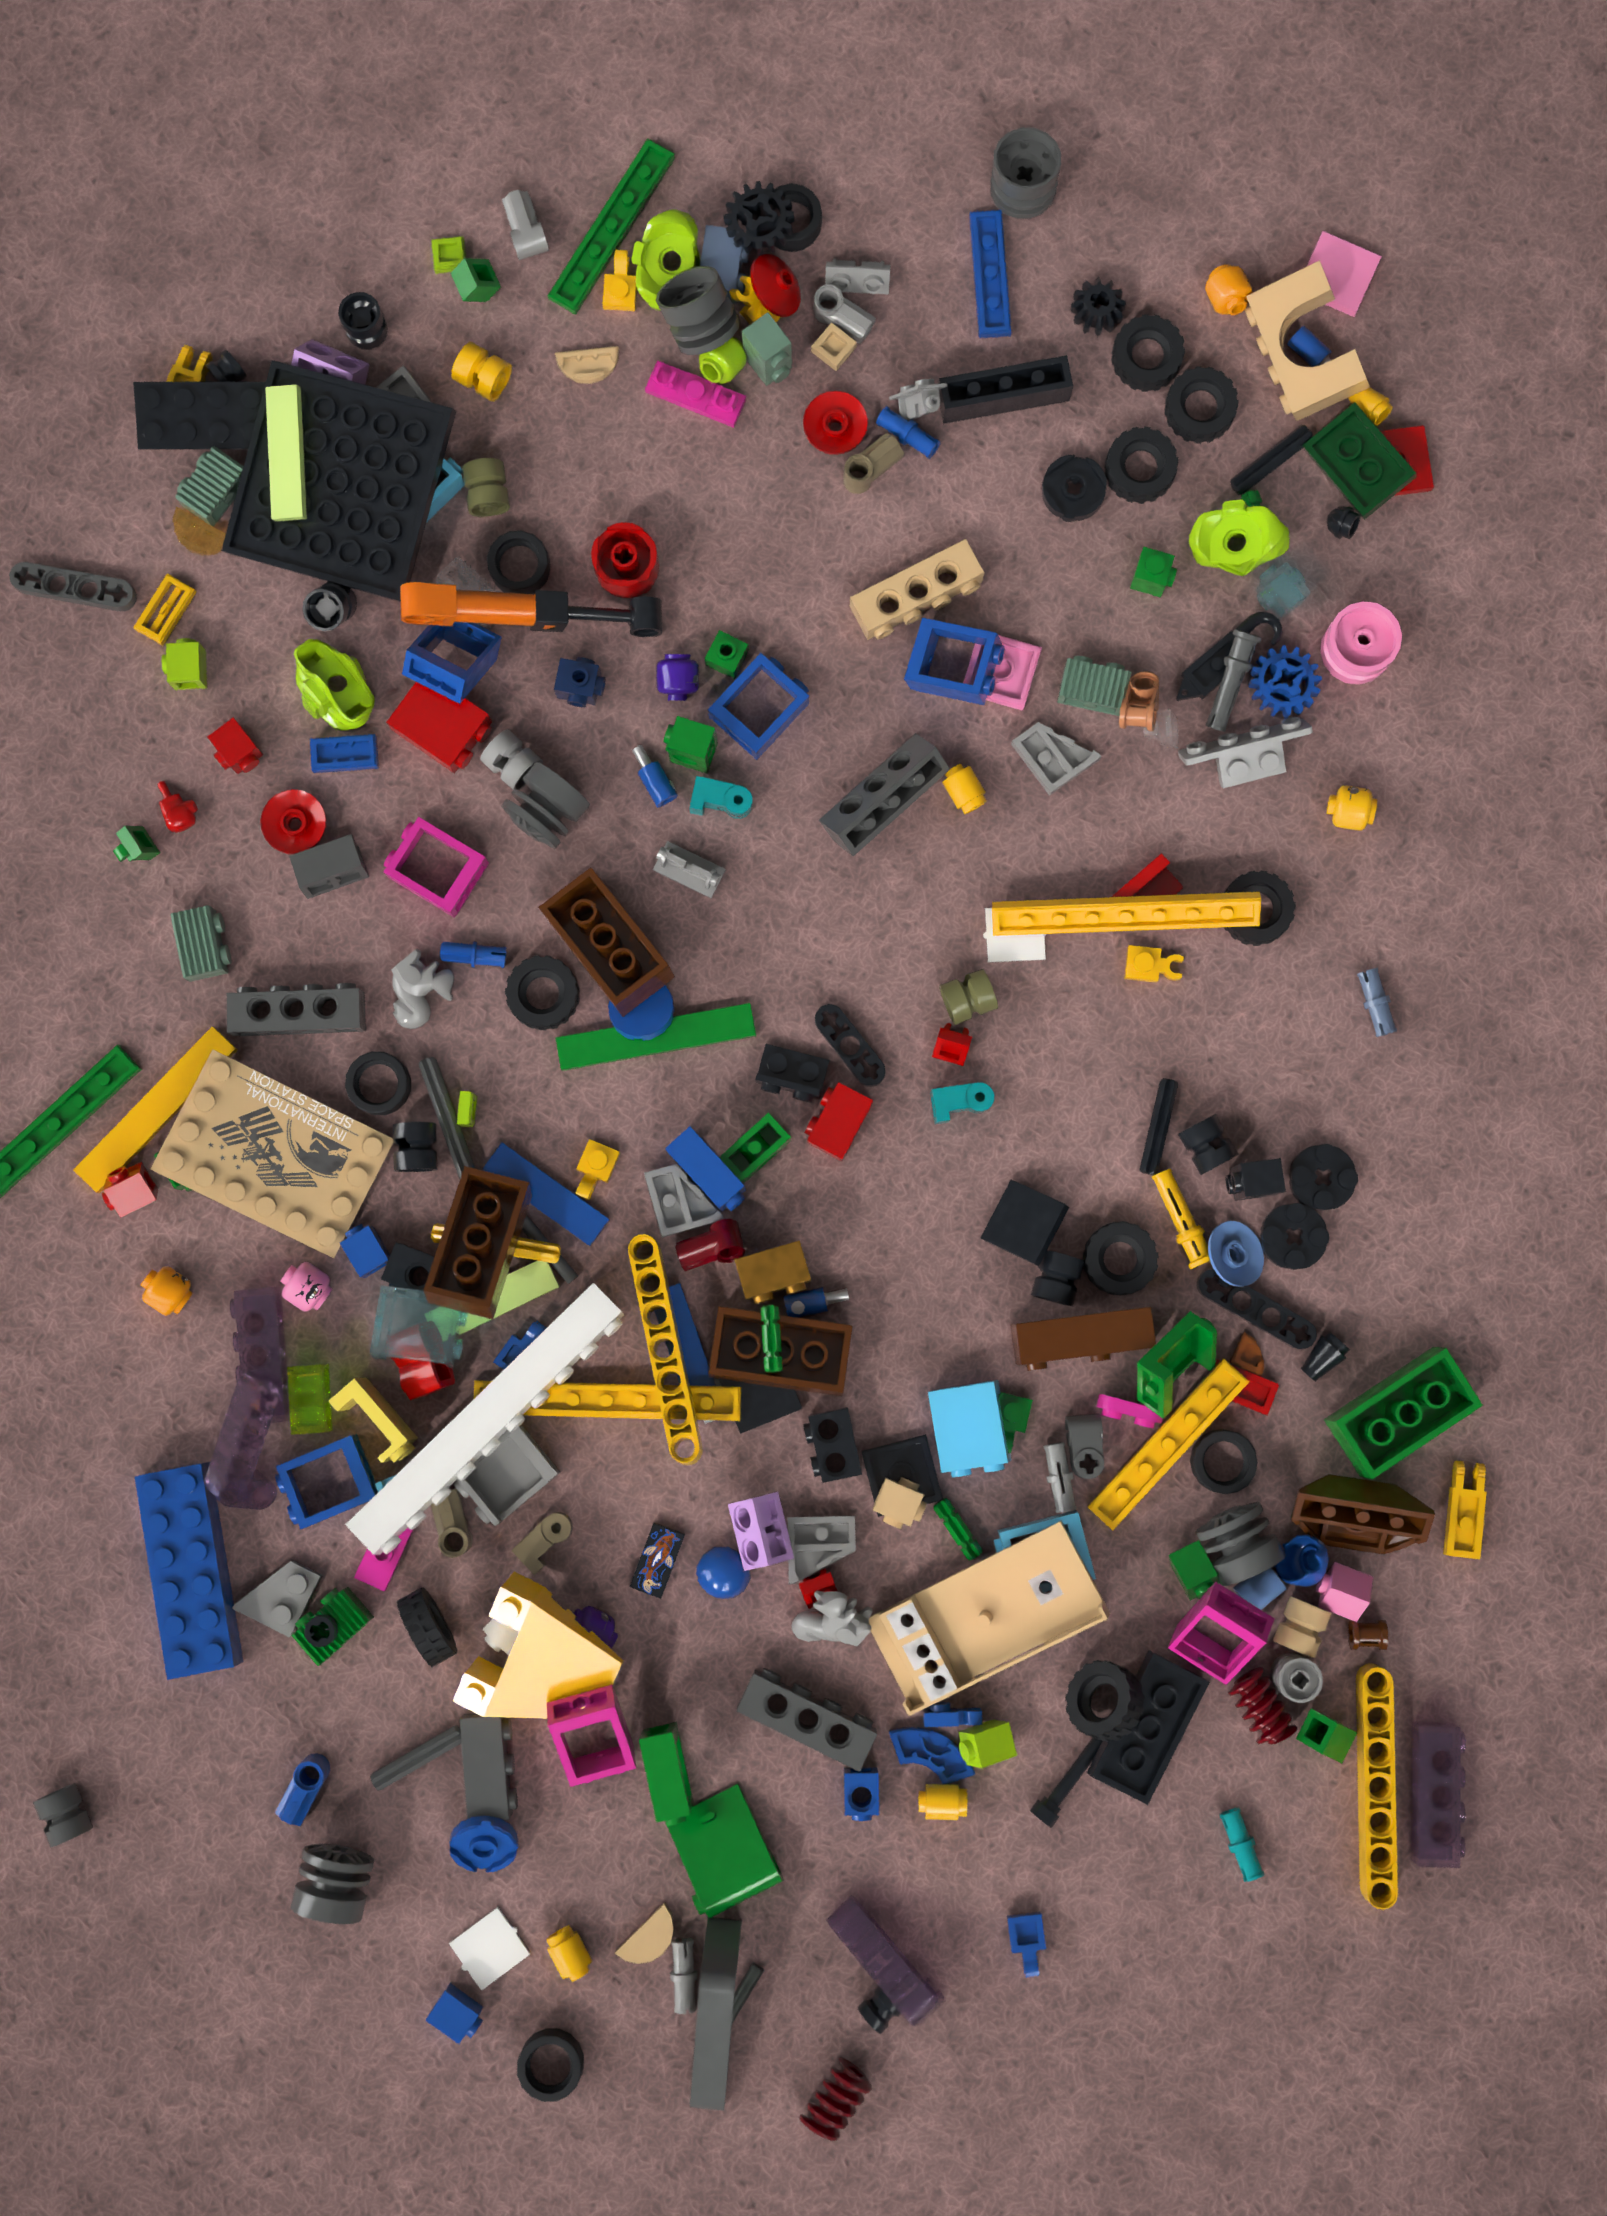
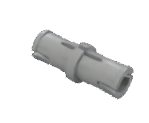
M1064 1442L1043 1446L1049 1476H1046L1047 1483H1051L1056 1513L1077 1510L1071 1479H1074L1073 1472H1069ZM1057 1462H1058L1059 1470H1060V1476H1061V1481H1062V1486H1063V1493H1062L1061 1485H1060V1478H1059L1058 1469H1057Z
M682 1938V1942H679V1939H673L671 1941L673 1948V1971L670 1972V1980L674 1982V2012L677 2014H687L686 2009H689V2013H693L696 2011L694 1981L698 1979L693 1962L694 1941L692 1938Z

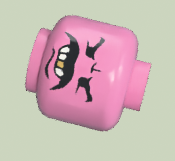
M303 1262L298 1268L291 1265L280 1280L285 1285L282 1289V1297L304 1312L312 1308L318 1310L332 1291V1288L329 1286L330 1277L309 1262Z

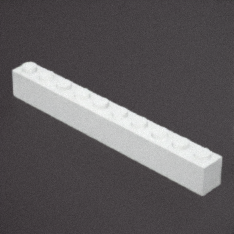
M594 1283L589 1286L345 1525L372 1554L380 1555L382 1552L386 1555L389 1554L401 1542L399 1536L408 1527L410 1530H413L426 1518L423 1512L432 1503L436 1506L439 1505L451 1493L449 1487L457 1479L463 1481L475 1470L476 1466L473 1463L482 1454L487 1457L501 1444L498 1439L506 1430L510 1433L515 1431L524 1422L525 1418L522 1415L531 1406L536 1409L543 1404L550 1396L547 1391L556 1382L559 1385L564 1383L573 1374L574 1370L571 1367L580 1358L584 1361L587 1360L598 1349L599 1346L596 1343L605 1334L610 1337L621 1327L623 1322L620 1319L624 1316L622 1311Z

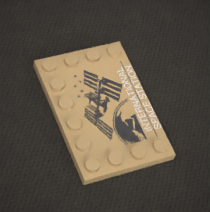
M212 1049L150 1170L335 1258L341 1246L340 1242L344 1240L345 1233L348 1232L393 1144V1138Z

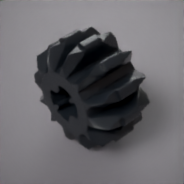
M1098 277L1095 279L1094 286L1086 280L1082 284V290L1077 289L1074 292L1073 299L1075 302L1071 303L1070 311L1076 314L1074 317L1075 325L1085 323L1083 327L1084 334L1091 327L1095 328L1097 337L1101 335L1102 328L1111 333L1114 330L1115 324L1122 322V312L1126 308V302L1121 299L1123 294L1122 288L1112 290V280L1107 282L1106 285H1102V281ZM1098 304H1101L1099 309L1095 308Z

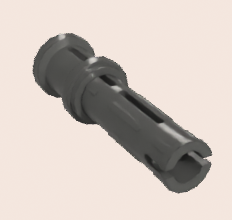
M1237 629L1233 631L1235 638L1230 653L1224 657L1223 661L1226 668L1205 725L1223 732L1226 731L1245 672H1249L1252 669L1253 665L1250 661L1256 644L1261 643L1262 637Z

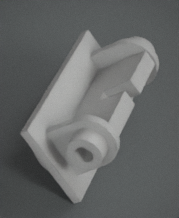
M833 258V262L826 261L825 285H834L841 292L889 294L890 265H885L884 261H862V266H855V261L836 260L835 258Z
M934 379L917 380L915 385L900 387V393L890 396L889 400H898L900 416L908 421L914 420L939 409V390L947 387V383L935 384Z
M669 841L658 851L656 856L658 860L653 868V871L711 899L726 871L725 868Z

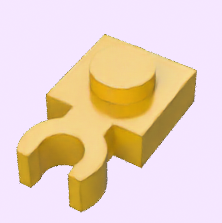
M741 276L740 280L745 285L744 293L741 294L738 289H731L729 291L735 301L745 304L740 311L741 315L751 325L768 312L777 323L781 317L772 314L761 304L753 290L751 278Z
M1128 945L1124 979L1157 983L1160 973L1164 974L1169 980H1180L1182 974L1172 972L1170 964L1172 962L1182 963L1184 957L1173 954L1165 959L1161 958L1162 949Z

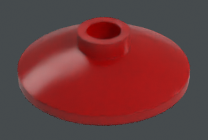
M763 254L756 258L751 266L750 278L758 300L769 312L776 316L789 317L799 309L801 303V291L793 271L782 259L775 255Z
M829 391L822 393L809 403L804 413L803 428L808 441L816 449L827 454H844L855 449L862 442L867 432L868 419L863 405L857 398L846 392ZM837 422L841 425V429L839 431H832L829 428L830 424Z
M296 789L285 790L273 796L266 803L260 819L261 831L265 840L277 851L291 855L315 847L321 841L327 823L326 814L321 803L310 793ZM294 819L301 820V827L297 830H293L290 827Z

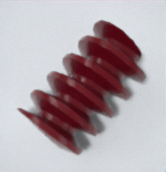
M1257 1667L1240 1676L1234 1682V1686L1228 1691L1229 1696L1240 1694L1241 1698L1235 1703L1236 1708L1247 1706L1248 1710L1242 1715L1243 1720L1254 1718L1255 1722L1250 1726V1732L1261 1730L1262 1734L1257 1738L1256 1743L1268 1742L1269 1745L1276 1744L1292 1736L1298 1727L1292 1724L1289 1725L1292 1719L1291 1715L1282 1712L1285 1707L1284 1703L1280 1700H1275L1278 1695L1277 1691L1274 1688H1268L1271 1683L1270 1679L1267 1676H1261L1264 1671L1263 1667Z
M841 2057L838 2060L844 2069L841 2071L833 2067L830 2070L836 2081L832 2082L824 2079L822 2082L828 2090L827 2094L820 2091L815 2092V2096L820 2102L819 2106L811 2102L806 2105L812 2116L809 2117L804 2114L799 2116V2120L810 2131L831 2141H836L840 2137L839 2129L847 2127V2117L855 2115L856 2108L854 2105L860 2106L864 2102L862 2093L868 2094L872 2090V2085L865 2074L849 2060Z

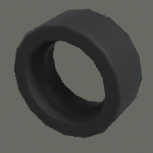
M793 183L780 185L774 189V193L783 189L785 200L790 199L791 202L800 203L807 207L811 218L808 227L801 232L792 233V235L784 234L786 241L784 246L778 242L774 246L788 252L804 250L812 245L820 234L822 225L820 201L813 191L803 185ZM773 205L772 210L775 211L777 207Z
M522 530L509 531L499 536L490 546L487 555L489 573L495 585L504 593L533 594L535 590H540L547 582L551 571L550 558L542 541L534 534ZM514 546L530 548L538 559L536 572L532 577L524 581H511L500 570L502 555Z
M372 1051L359 1056L350 1065L346 1074L345 1088L349 1099L357 1108L372 1115H388L396 1112L406 1103L411 1092V1077L406 1066L398 1058L386 1052ZM375 1064L390 1067L398 1079L395 1094L389 1100L382 1103H373L367 1100L359 1088L362 1073L368 1067Z
M1225 1429L1209 1431L1201 1436L1193 1446L1190 1458L1192 1473L1197 1481L1208 1490L1221 1494L1236 1493L1247 1487L1256 1474L1258 1464L1256 1451L1250 1441L1238 1432ZM1222 1441L1230 1442L1237 1446L1243 1456V1467L1239 1475L1225 1482L1215 1480L1209 1476L1204 1465L1205 1453L1209 1447Z
M546 2028L534 2033L525 2042L517 2061V2076L521 2087L532 2098L542 2102H556L568 2097L577 2087L584 2069V2054L579 2042L570 2033L559 2028ZM546 2044H554L563 2048L568 2053L571 2061V2070L568 2077L557 2085L540 2083L531 2071L533 2053L539 2047Z

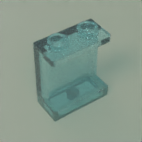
M381 1285L370 1347L372 1358L386 1360L387 1356L444 1363L446 1367L453 1368L455 1359H461L463 1339H458L460 1326L466 1327L468 1313L430 1304L426 1299L424 1291Z

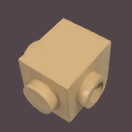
M885 1477L872 1509L885 1515L883 1522L901 1529L903 1524L911 1527L913 1520L919 1522L927 1503L922 1501L924 1494L917 1491L920 1486L919 1484L903 1477L900 1478L899 1483Z

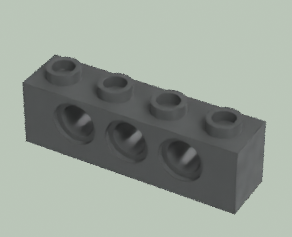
M915 733L820 818L819 821L836 844L850 855L855 856L944 776L950 768L938 749Z
M353 983L336 984V989H323V985L309 984L303 985V990L290 991L289 986H271L269 992H257L255 987L237 988V993H227V1033L234 1037L366 1032L365 992L360 988H356V984ZM335 1000L337 1004L336 1011L330 1016H324L322 1012L324 1004L327 1001ZM301 1001L304 1005L302 1014L298 1017H291L290 1007L295 1002ZM263 1003H269L271 1007L269 1015L259 1019L257 1016L258 1007Z
M763 1668L762 1672L754 1670L737 1706V1712L860 1772L877 1736V1729L872 1727L874 1722L871 1719L858 1713L851 1717L841 1712L843 1706L828 1698H825L822 1703L810 1697L812 1691L797 1683L790 1687L780 1682L782 1676L769 1669ZM776 1693L784 1695L788 1702L786 1707L782 1710L772 1709L768 1704V1699L771 1695ZM804 1709H813L817 1713L818 1719L812 1725H805L799 1720L800 1712ZM833 1725H845L849 1730L847 1737L843 1740L833 1739L829 1734V1730Z

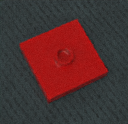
M1425 426L1380 431L1417 474L1413 481L1394 496L1432 491L1434 483Z

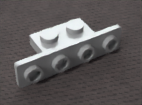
M1289 717L1282 720L1281 724L1270 727L1268 725L1255 726L1250 729V732L1240 735L1228 733L1219 736L1218 740L1209 743L1203 741L1190 743L1186 746L1187 748L1178 750V755L1185 765L1216 759L1220 786L1227 788L1285 773L1286 766L1282 741L1312 734L1313 731L1312 726L1304 719Z

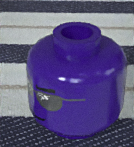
M664 654V659L658 661L656 665V688L658 692L668 694V701H687V694H694L698 691L699 665L695 660L690 659V654Z
M586 1606L582 1610L577 1608L573 1612L577 1616L575 1620L589 1633L593 1631L612 1649L618 1637V1633L614 1632V1618L593 1606Z

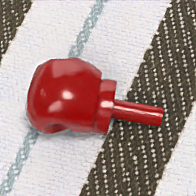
M165 781L159 782L157 785L164 797L159 802V806L167 828L171 832L178 833L195 825L196 817L194 813L198 811L195 802L192 799L183 801L180 794L172 795Z

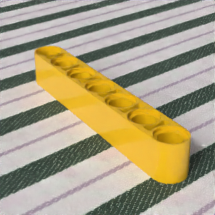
M640 1234L630 1241L628 1254L668 1448L671 1456L678 1463L692 1465L701 1458L703 1446L662 1251L658 1243L651 1236ZM644 1244L652 1245L653 1253L649 1258H637V1250L640 1246ZM651 1276L659 1277L660 1285L657 1290L653 1292L644 1291L643 1284L647 1278ZM656 1309H664L667 1312L666 1320L659 1325L652 1324L650 1321L651 1313ZM664 1341L672 1342L674 1345L673 1353L666 1358L658 1357L657 1348L659 1344ZM670 1374H677L681 1378L680 1386L674 1391H667L664 1388V1380ZM684 1407L687 1409L688 1416L684 1423H672L671 1413L675 1408ZM684 1440H691L695 1445L693 1454L688 1458H681L677 1451L679 1444Z
M1368 1663L1361 1666L1356 1674L1360 1890L1364 1898L1375 1908L1384 1910L1392 1907L1397 1901L1398 1896L1394 1682L1387 1670L1377 1664ZM1374 1672H1379L1381 1683L1378 1687L1369 1689L1367 1684L1368 1677ZM1374 1707H1380L1382 1711L1380 1720L1376 1723H1370L1368 1721V1713ZM1375 1742H1381L1383 1747L1382 1753L1376 1758H1370V1746ZM1382 1777L1383 1787L1381 1790L1375 1793L1370 1792L1369 1785L1372 1779ZM1377 1812H1383V1823L1378 1827H1371L1370 1819L1372 1815ZM1383 1847L1385 1850L1383 1859L1379 1862H1371L1373 1850ZM1377 1883H1385L1383 1895L1372 1897L1371 1891L1373 1886Z

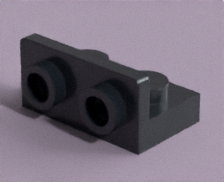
M765 1044L755 1081L762 1084L760 1090L780 1094L782 1089L794 1092L792 1097L794 1099L812 1103L813 1098L820 1099L830 1060Z

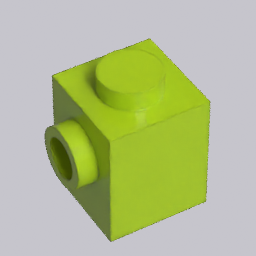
M180 638L176 640V643H166V654L162 655L161 662L163 672L167 674V682L174 690L207 688V663L204 647L191 638Z
M993 1719L982 1723V1725H975L958 1731L961 1741L959 1743V1751L966 1765L985 1768L1017 1756L1009 1722Z

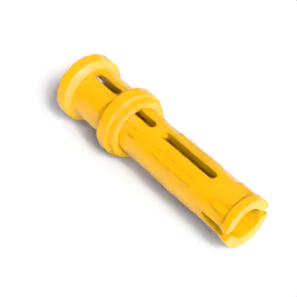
M1171 1168L1152 1176L1178 1232V1235H1176L1177 1244H1182L1190 1261L1188 1264L1189 1269L1191 1270L1209 1262L1208 1244L1203 1236L1205 1230L1203 1227L1201 1228V1225H1196ZM1168 1189L1171 1190V1192H1172V1194H1173V1196H1174V1198H1175V1201H1176V1203H1177V1205H1178V1207H1179V1209H1180V1211H1181V1213H1182L1181 1216L1179 1215V1213H1178V1211H1177V1209H1176V1207H1175V1204H1174V1202H1173V1200H1172V1198H1171V1196H1170V1194H1169V1192H1168ZM1184 1220H1185V1222H1186V1224H1187L1189 1230H1186V1228H1185V1226H1184V1224H1183V1221H1184ZM1193 1241L1195 1242L1200 1252V1256L1197 1254V1251L1193 1245Z

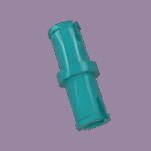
M1232 1808L1220 1813L1219 1816L1230 1840V1844H1228L1230 1853H1234L1244 1882H1250L1263 1877L1265 1873L1261 1868L1253 1847L1256 1844L1254 1837L1248 1834L1240 1808Z

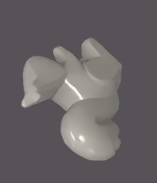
M415 949L391 970L393 973V990L398 997V1000L393 1003V1015L399 1025L408 1029L419 1028L429 1020L431 1010L424 996L434 989L448 1001L453 999L451 994L454 983L453 972L449 969H444L435 973L439 962L435 961L429 966H425L419 960L421 957L419 949Z
M815 1591L814 1595L817 1602L813 1606L820 1612L810 1610L798 1613L791 1625L794 1635L798 1639L807 1642L823 1639L833 1642L841 1641L842 1643L857 1647L871 1631L872 1626L869 1625V1618L873 1609L866 1607L857 1613V1610L854 1609L857 1603L856 1598L847 1600V1596L841 1592Z

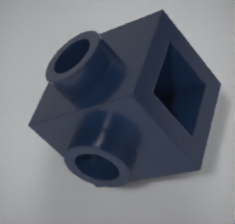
M577 657L576 661L560 658L554 691L557 698L567 700L569 705L581 708L586 707L587 704L596 705L597 696H603L606 677L602 676L599 665H595V661L591 659Z

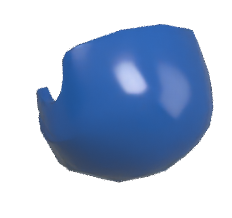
M1297 1535L1289 1542L1284 1543L1283 1548L1286 1556L1275 1565L1278 1577L1287 1584L1308 1587L1320 1582L1326 1573L1329 1562L1328 1550L1324 1543L1312 1535Z
M713 1547L702 1555L697 1565V1581L709 1595L715 1598H735L745 1591L750 1581V1570L744 1571L740 1553L729 1547Z

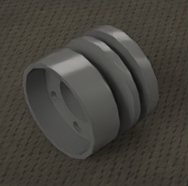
M1018 128L1008 132L999 140L994 151L990 195L995 206L1002 210L1004 214L1016 219H1031L1043 214L1052 205L1057 191L1061 168V151L1056 141L1049 134L1039 129Z
M701 266L686 270L670 279L657 293L656 302L667 324L671 325L670 331L680 351L687 355H700L710 352L725 344L739 329L740 319L729 297H726L727 291L717 270L713 267Z
M535 762L523 777V781L531 790V793L527 795L520 790L514 789L511 793L521 805L518 806L506 799L501 807L510 816L512 822L535 841L556 849L560 844V840L551 830L553 829L566 837L569 831L560 821L562 816L577 822L588 809L590 803L558 774L545 765Z
M1260 1502L1229 1508L1213 1516L1195 1532L1200 1541L1214 1538L1204 1545L1203 1549L1206 1553L1222 1552V1555L1212 1563L1222 1586H1229L1254 1577L1278 1564L1286 1556L1276 1535L1271 1534L1260 1537L1258 1534L1270 1523L1266 1517L1252 1520L1264 1511Z
M311 1844L305 1846L301 1857L305 1862L301 1863L298 1872L310 1880L296 1883L290 1907L292 1911L302 1917L325 1923L355 1924L361 1922L367 1895L355 1887L369 1885L371 1876L367 1872L372 1871L375 1859L367 1853L343 1845Z

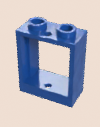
M922 618L904 680L909 688L915 691L985 705L987 695L991 696L994 691L996 681L995 676H993L996 664L1000 665L1002 663L1005 648L996 632ZM939 636L985 645L973 685L928 676Z
M454 622L453 626L428 625L406 650L402 675L460 704L496 662L502 637L476 623ZM442 640H445L478 658L468 670H465L435 655L432 651Z
M762 653L751 662L708 709L709 718L756 760L809 705L808 688L799 679L794 678L791 680L783 673L784 667L774 657L770 656L767 659ZM763 670L795 700L758 738L731 714L726 707Z
M690 1126L665 1148L668 1154L721 1212L726 1208L732 1212L746 1199L743 1195L746 1191L744 1184Z
M357 1434L350 1435L276 1466L278 1474L275 1475L276 1483L282 1493L286 1492L291 1504L287 1506L290 1519L294 1525H299L300 1530L367 1503L378 1493L375 1485L376 1480ZM342 1449L360 1496L309 1517L291 1470Z

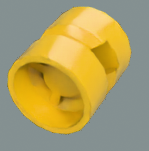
M470 341L465 344L457 355L451 377L454 381L467 388L475 386L477 394L494 402L499 398L509 382L512 365L496 355L489 357L488 350Z

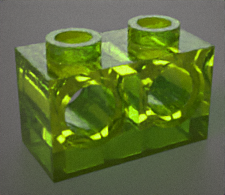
M329 1364L287 1367L291 1435L333 1431L332 1407L328 1402L331 1399Z

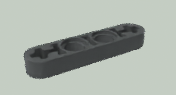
M29 562L16 564L9 574L11 584L19 592L26 595L114 611L130 610L137 600L135 589L122 579ZM28 571L33 578L41 579V585L31 580H27L24 585L19 580V577L25 576ZM55 577L65 578L66 585L62 591H51L50 583ZM93 582L97 584V592L93 597H82L81 589L86 583ZM107 584L106 589L112 593H120L121 588H123L128 595L127 598H121L120 603H118L114 596L105 594V585Z

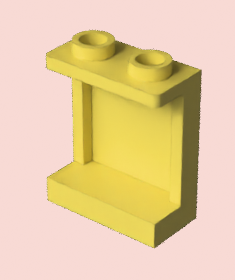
M354 1378L328 1401L336 1411L350 1410L358 1403L388 1438L391 1446L378 1457L381 1463L402 1461L415 1449L412 1443L418 1437L367 1378Z

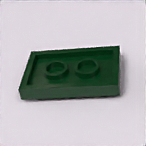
M1355 402L1302 445L1304 451L1364 520L1417 477L1413 468Z

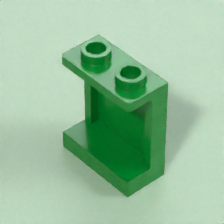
M1190 1311L1137 1362V1400L1163 1419L1172 1411L1173 1382L1194 1362L1199 1363L1209 1371L1215 1367L1217 1329L1209 1320L1200 1318Z

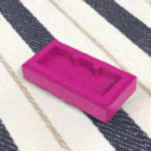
M408 1527L399 1536L401 1542L387 1555L384 1552L380 1555H374L367 1548L354 1578L385 1592L414 1529L410 1530Z

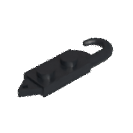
M1257 612L1235 628L1250 633L1258 625L1267 623L1274 629V637L1270 642L1273 646L1280 641L1283 633L1279 619L1268 612ZM1230 631L1182 672L1181 677L1183 680L1176 701L1197 697L1203 700L1220 685L1226 668L1223 660L1225 656L1229 655L1235 638L1233 631ZM1184 691L1187 695L1184 696L1181 694V692Z

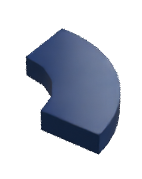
M901 1727L889 1730L900 1765L916 1763L927 1766L938 1775L942 1784H951L975 1775L973 1766L966 1765V1762L963 1760L959 1747L946 1736L921 1727Z

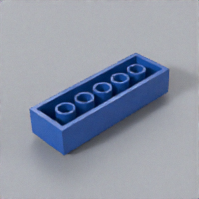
M211 1462L134 1476L167 1680L232 1668L243 1663L236 1613L232 1609L234 1601Z

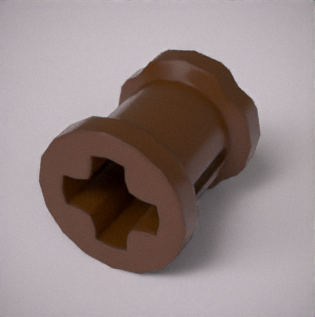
M1349 1620L1348 1642L1351 1650H1357L1359 1647H1378L1379 1650H1387L1389 1637L1386 1620H1378L1377 1623H1362Z

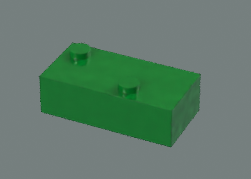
M1432 1347L1325 1418L1324 1421L1359 1476L1374 1479L1482 1407L1483 1404L1447 1348Z

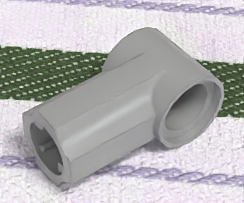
M515 190L509 192L502 199L512 230L510 234L518 260L548 252L549 248L541 222L537 221L528 191Z
M823 285L814 295L813 314L819 322L823 324L833 323L859 344L866 339L875 324L876 318L843 297L841 290L834 285ZM831 301L836 306L832 309H826L820 303Z

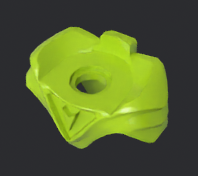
M670 209L654 216L647 223L642 242L637 241L634 243L631 261L637 265L636 287L642 298L655 310H660L656 297L665 283L686 270L700 267L701 261L697 248L698 227L690 214L677 209ZM670 251L677 252L681 258V265L675 271H669L663 265L664 255Z
M1243 500L1225 501L1222 504L1221 510H1213L1201 514L1192 527L1188 542L1194 559L1199 565L1220 568L1234 575L1245 576L1259 565L1283 555L1289 549V529L1270 509L1264 506L1248 507ZM1231 537L1246 538L1244 548L1237 552L1231 551L1228 547Z
M308 639L294 650L297 667L296 685L302 693L303 707L314 719L322 717L336 730L345 731L363 726L368 721L373 710L375 698L366 684V679L358 660L354 656L341 653L329 644L317 639ZM334 676H341L347 681V686L344 690L335 692L329 689V680Z

